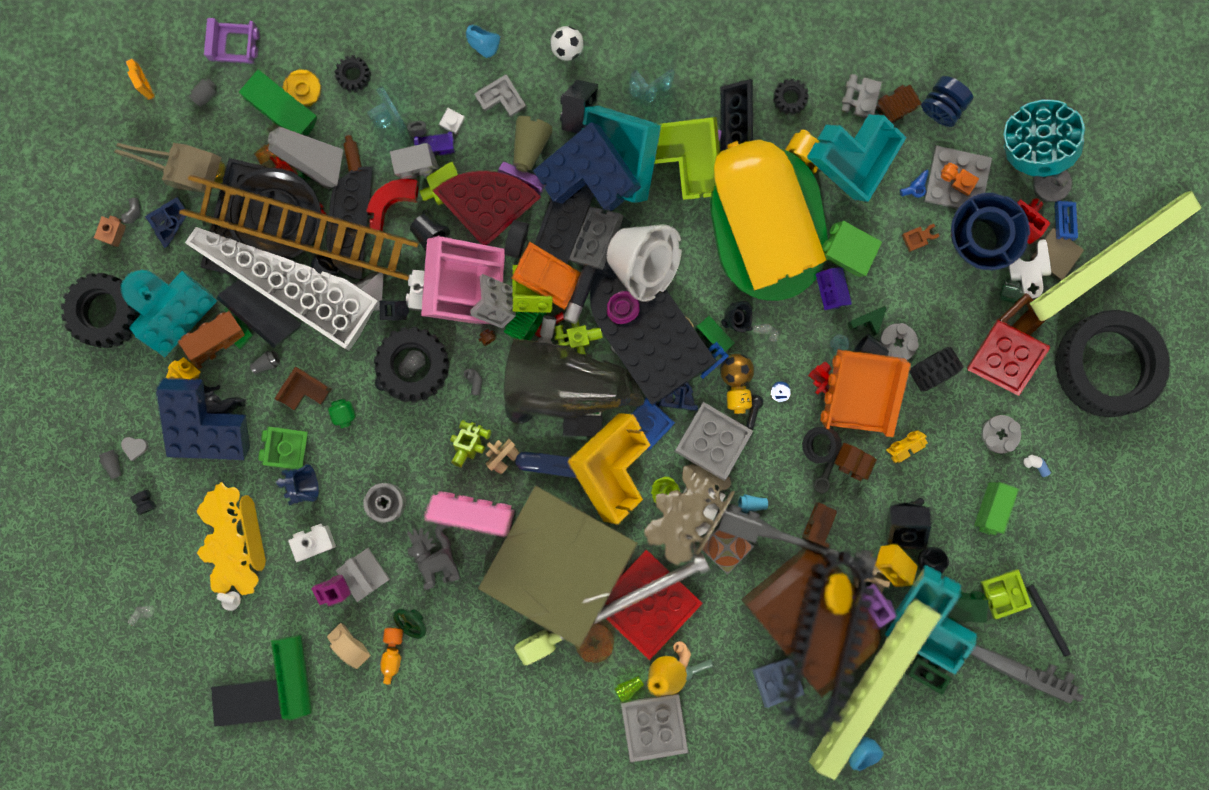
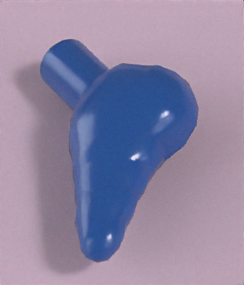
M928 170L922 172L911 183L910 187L900 189L901 196L912 194L916 198L923 197L926 193L925 184L929 174Z

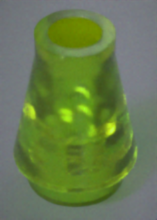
M636 676L617 684L618 687L614 690L621 702H624L625 700L628 701L644 684L640 677Z

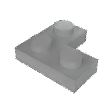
M507 75L502 76L474 93L484 112L501 102L511 118L526 108L525 103Z

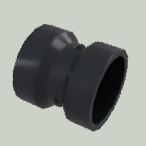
M149 490L141 491L130 497L132 503L137 507L136 512L138 515L157 508L155 502L151 501Z

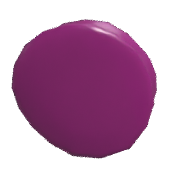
M621 291L610 297L607 304L608 317L617 324L629 323L638 316L640 311L638 299L634 298L629 291Z

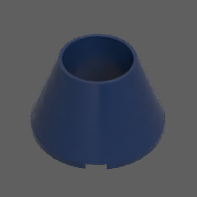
M991 192L981 193L966 200L956 211L951 224V239L959 256L971 266L982 270H999L1016 262L1026 250L1028 236L1030 235L1029 221L1020 205L1010 197ZM974 221L984 222L994 230L996 235L994 250L983 249L975 243L971 233Z

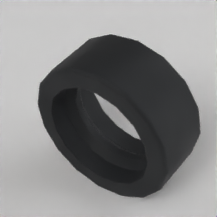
M518 220L512 222L505 244V255L518 259L521 257L528 235V223Z
M815 427L809 430L802 442L805 456L817 464L834 461L842 447L838 433L831 428L826 429L825 427ZM818 434L827 435L831 441L830 452L823 457L818 456L813 449V441Z

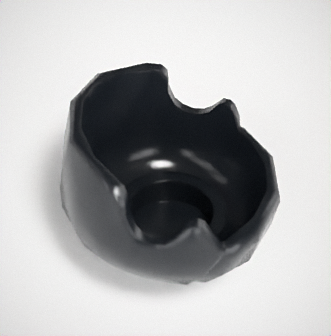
M316 254L311 261V267L319 274H322L323 271L336 276L340 271L329 257Z

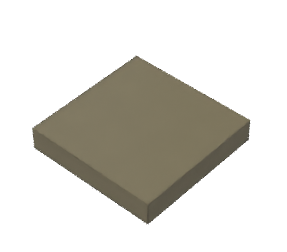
M1052 228L1044 239L1048 246L1051 275L1061 281L1066 277L1084 249L1070 239H1056V229ZM1037 250L1030 258L1031 261L1035 259L1037 255Z

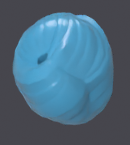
M469 25L467 27L466 38L472 48L476 49L478 53L486 58L493 56L497 52L500 44L499 35L487 32L476 25Z
M863 736L849 757L850 767L861 771L881 760L883 751L875 740Z

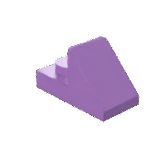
M872 584L868 588H875L873 597L863 594L862 600L872 601L868 611L879 628H881L897 616L891 600H886L877 585Z

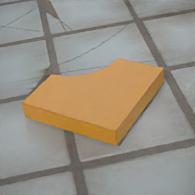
M134 59L126 61L129 68L127 73L135 89L148 100L153 98L155 95L140 65Z

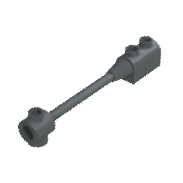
M731 504L730 508L726 507L718 528L719 531L756 543L758 536L775 540L779 539L823 555L835 553L836 559L839 560L838 551L780 532L777 528L760 519L761 514L749 511L746 514L741 512V507ZM864 549L861 550V553L856 552L854 557H861L867 562L859 568L861 572L865 570L873 571L876 558L872 557V552ZM851 556V558H850V561H849L850 563L852 562V560H853V558H854L853 556ZM850 568V570L852 571L851 575L854 576V577H856V574H855L854 571Z

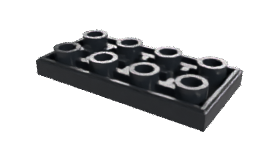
M240 279L217 295L216 299L273 348H276L302 325L280 305Z
M276 679L211 687L214 727L282 719Z

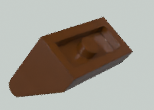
M1027 293L998 319L1009 325L1007 321L1027 304L1029 310L1012 325L1013 328L1030 336L1046 321L1039 320L1030 305L1033 299Z

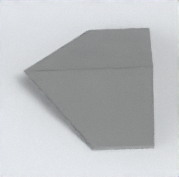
M376 272L369 274L354 284L378 300L373 311L380 310L379 301L382 300L383 273Z

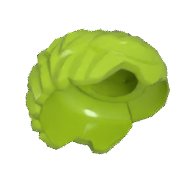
M666 476L657 479L652 485V499L656 503V494L665 493L668 495L671 491H680L679 485L671 477Z

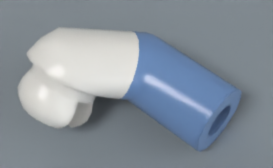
M1034 455L1024 459V465L1027 468L1031 466L1036 467L1042 477L1051 474L1044 459Z

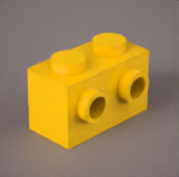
M897 544L880 547L875 566L895 587L912 586L918 566Z

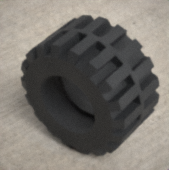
M946 347L914 365L909 370V373L922 392L928 391L955 376L964 366L953 348Z

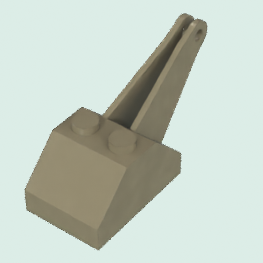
M121 143L116 145L130 152L167 159L166 166L117 149L114 151L118 155L162 171L164 173L162 180L171 187L205 193L207 185L187 180L188 176L194 175L214 181L222 158L213 153L178 143H173L169 153L128 146Z

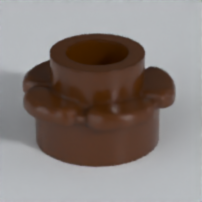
M486 329L481 332L479 342L487 346L495 341L497 338L495 331Z

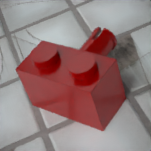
M1037 198L1032 199L1029 205L1021 199L1016 202L1023 209L1029 221L1030 235L1027 242L1029 245L1042 237L1050 225V222L1038 213L1043 203L1041 201L1037 205L1039 202Z

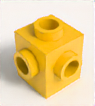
M183 357L179 361H173L168 366L169 370L166 378L198 379L201 372Z

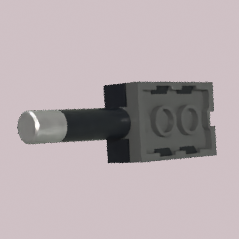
M589 208L569 258L570 261L581 267L582 271L564 314V320L574 324L577 323L597 272L611 275L613 269L607 262V250L610 241L618 231L630 228L632 223L620 213L611 211L606 213L602 209Z

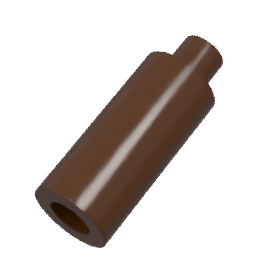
M352 135L345 136L346 142L343 144L348 170L357 171L358 168L362 167L357 142L353 141Z

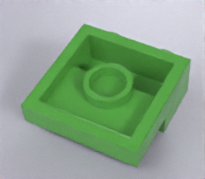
M267 427L266 430L262 431L261 441L264 442V448L259 450L258 461H262L261 465L290 469L303 467L308 432Z

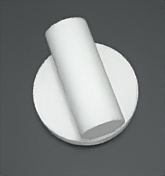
M231 591L227 594L218 593L217 600L222 601L224 609L233 611L240 605L241 597L237 592Z

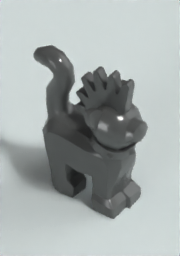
M439 523L436 526L435 534L441 542L442 548L431 555L429 550L436 544L431 543L433 537L428 539L429 531L426 532L425 536L423 535V528H420L419 535L415 528L413 529L414 536L410 531L407 532L412 542V547L408 548V555L415 558L414 563L418 564V568L426 581L423 585L424 590L435 586L434 573L441 570L444 573L442 578L444 583L460 579L458 567L453 560L449 538L443 533L444 529L451 527L450 524Z

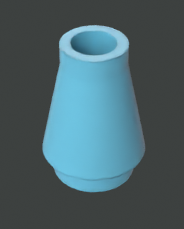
M744 494V496L739 497L738 506L742 508L741 512L744 513L767 510L768 500L767 498Z

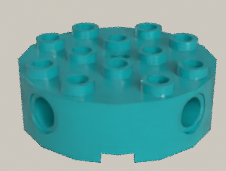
M1042 99L1025 104L1020 107L1018 112L1010 116L1005 125L1003 137L1007 160L1016 170L1030 176L1046 177L1065 171L1073 166L1082 154L1085 134L1082 116L1076 110L1074 111L1072 108L1067 107L1066 103L1059 100Z

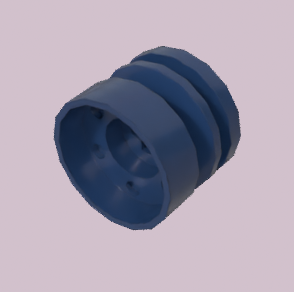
M942 76L933 86V92L928 93L927 98L921 103V108L926 115L940 125L953 127L962 116L961 111H965L974 97L968 87L960 81L949 76Z

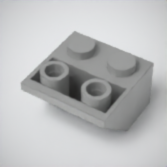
M428 143L390 151L394 173L401 179L416 180V176L424 175V177H427L439 170L432 147Z

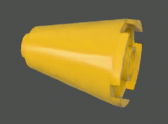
M659 657L649 668V690L655 695H673L678 693L686 683L687 672L685 666L675 657Z

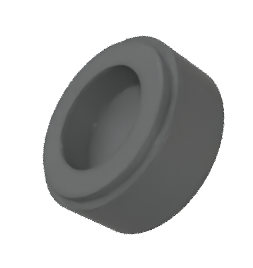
M414 121L407 126L408 134L411 137H420L427 132L426 124L422 121Z

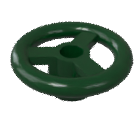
M397 609L394 612L393 619L395 624L406 635L415 639H421L426 635V627L422 622L423 616L420 612L414 609L411 611ZM399 615L404 620L405 626L400 621ZM410 629H416L420 633L413 632Z

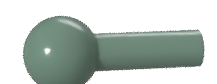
M710 659L692 667L687 666L686 681L690 680L693 674L714 667L713 661Z

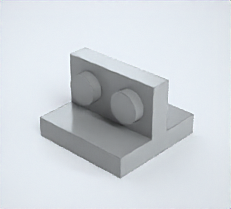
M369 548L350 558L336 570L338 575H343L351 594L357 602L390 580Z

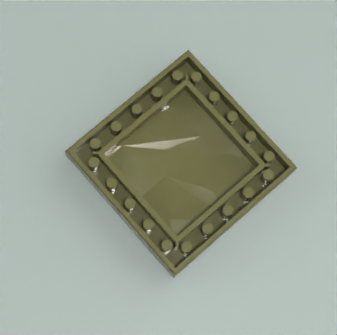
M535 486L478 589L580 648L638 543L540 487Z

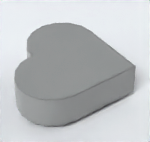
M126 437L122 440L121 447L129 459L134 461L147 451L148 443L144 439Z

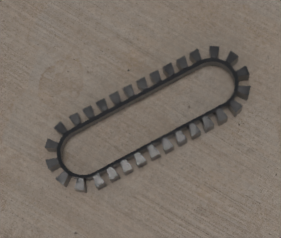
M838 552L839 561L836 560L835 553H828L822 556L827 564L826 567L820 563L813 565L811 571L820 574L819 579L809 577L807 585L817 586L816 591L805 590L804 598L813 599V603L802 602L801 610L810 611V615L808 617L799 614L798 623L807 624L805 630L796 626L794 634L804 636L803 642L793 639L791 646L801 649L800 654L790 651L788 660L797 661V666L794 667L787 664L785 669L786 673L794 674V678L792 680L784 676L782 685L791 687L789 693L780 689L779 698L788 700L789 706L779 707L781 716L787 718L793 715L794 718L787 725L799 732L802 724H804L802 734L815 737L814 726H818L819 732L826 735L832 732L826 723L831 719L833 722L840 724L843 716L834 713L836 706L846 709L847 701L838 699L840 693L849 697L851 688L841 686V683L844 681L852 684L854 677L853 675L844 674L845 668L855 671L857 664L847 661L848 656L858 659L860 652L859 650L850 649L851 643L861 646L863 640L860 637H853L854 631L864 634L866 628L865 625L856 624L857 619L867 621L869 613L859 612L860 607L870 609L872 601L862 600L863 594L873 597L875 588H865V580L875 579L873 571L865 570L861 572L859 568L867 563L861 557H854L850 563L852 554L850 552ZM845 565L856 574L858 588L828 709L820 719L805 721L796 711L795 699L826 576L833 567Z

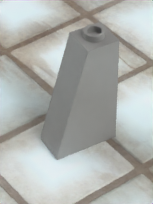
M278 127L270 132L268 136L269 151L326 189H331L338 185L343 149L282 127Z

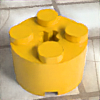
M801 130L800 133L793 135L785 150L799 157L813 174L817 172L818 167L807 158V155L813 145L820 141L811 136L808 131Z

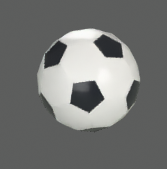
M563 26L552 34L550 47L556 57L569 61L580 55L584 47V40L577 29Z

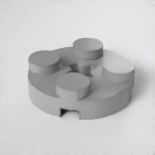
M904 323L892 324L885 328L880 335L879 342L889 350L887 356L905 358L907 360L915 354L919 346L916 333ZM896 337L903 340L901 343L902 348L894 346Z
M998 415L992 417L984 423L981 430V438L986 447L994 453L1002 454L1014 451L1021 440L1020 424L1009 416ZM1001 429L1006 434V437H1003L1002 440L996 435Z

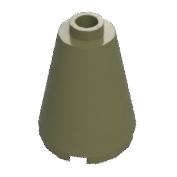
M518 116L515 126L513 164L521 172H527V170L533 168L553 131V127L540 119L530 121L531 117Z

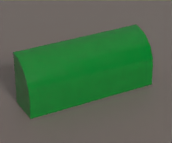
M259 69L239 91L246 101L279 127L308 136L317 122V116Z
M302 635L271 640L282 719L292 720L311 714L312 707Z

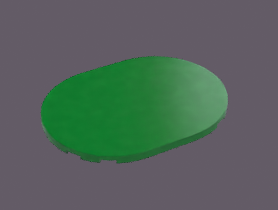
M781 149L785 152L793 166L821 246H823L824 242L828 240L818 183L809 167L799 157ZM715 182L711 192L710 211L718 256L726 276L729 277L740 291L760 300H785L806 290L816 280V273L821 272L825 261L813 268L804 269L800 274L789 277L787 274L785 278L778 280L777 283L754 290Z

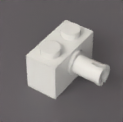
M413 270L412 275H409L408 286L411 287L410 294L407 293L406 304L410 310L422 311L425 271Z
M321 523L311 527L312 531L306 534L304 531L293 534V539L288 540L296 562L336 547L329 526H322Z

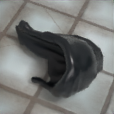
M203 384L207 414H230L237 407L246 405V400L243 398L233 397L221 400L219 396L214 394V390H219L220 385L208 387Z

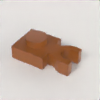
M934 223L926 227L924 231L920 226L902 234L909 252L926 246L928 244L927 240H934L940 237L938 233L931 235L929 232L930 229L935 227Z

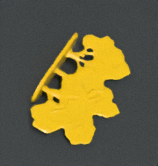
M222 482L215 486L214 491L207 492L204 501L197 509V514L202 521L214 528L213 534L206 536L204 546L199 548L197 554L205 563L209 562L215 565L210 575V585L213 592L226 594L231 586H234L241 595H248L254 593V587L259 581L258 576L251 571L250 563L257 571H262L266 563L255 504L250 496L245 495L241 498L238 509L236 503L240 497L239 490L235 487L227 488ZM230 508L235 510L234 514L238 515L231 516L230 514H228L227 509ZM240 519L242 521L244 535L242 536L238 534L236 525ZM245 541H246V546H247L248 554H246V553L243 552L244 545H245L244 542H245ZM246 561V564L242 566L241 562Z

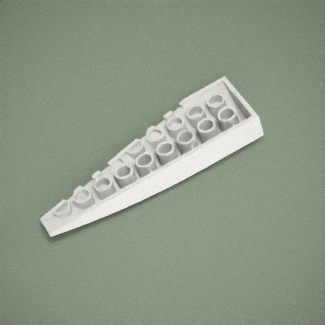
M195 227L185 242L349 351L361 335L378 303V300L346 279L323 271L322 274H319L312 267L296 263Z

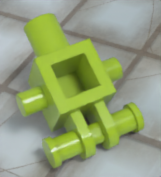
M577 321L576 324L571 323L572 328L567 329V334H564L563 325L555 326V340H558L556 347L559 348L560 358L569 356L568 346H570L571 350L577 349L578 355L586 354L584 347L590 346L589 341L603 338L601 328L586 330V326H580L579 321Z
M462 420L459 425L460 433L458 436L452 435L450 442L454 443L453 446L456 451L451 463L461 468L467 457L474 459L477 452L482 454L485 447L481 445L480 436L489 439L491 430L483 429L481 425L476 427V423H467L465 420Z

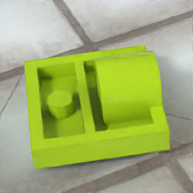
M1017 569L980 582L984 594L989 600L988 605L995 620L1032 607L1022 577Z

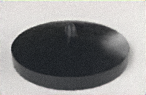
M264 168L254 171L243 177L234 187L321 213L319 199L310 184L298 174L286 169ZM231 194L226 214L227 222L239 224L245 196ZM251 198L244 227L258 230L264 202ZM270 204L263 232L277 235L283 212L282 207ZM292 210L288 211L282 238L296 241L302 213ZM308 215L301 240L302 244L310 246L317 236L321 219ZM229 229L235 241L286 259L298 256L305 251Z

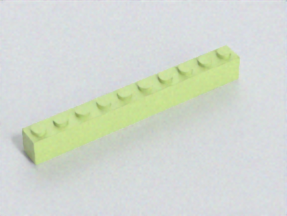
M915 598L907 607V610L896 624L880 652L876 655L871 666L865 672L862 680L854 689L847 701L846 709H842L839 715L843 716L840 724L833 722L831 726L832 732L823 737L822 742L812 754L809 762L818 773L834 780L836 779L941 617L933 608Z

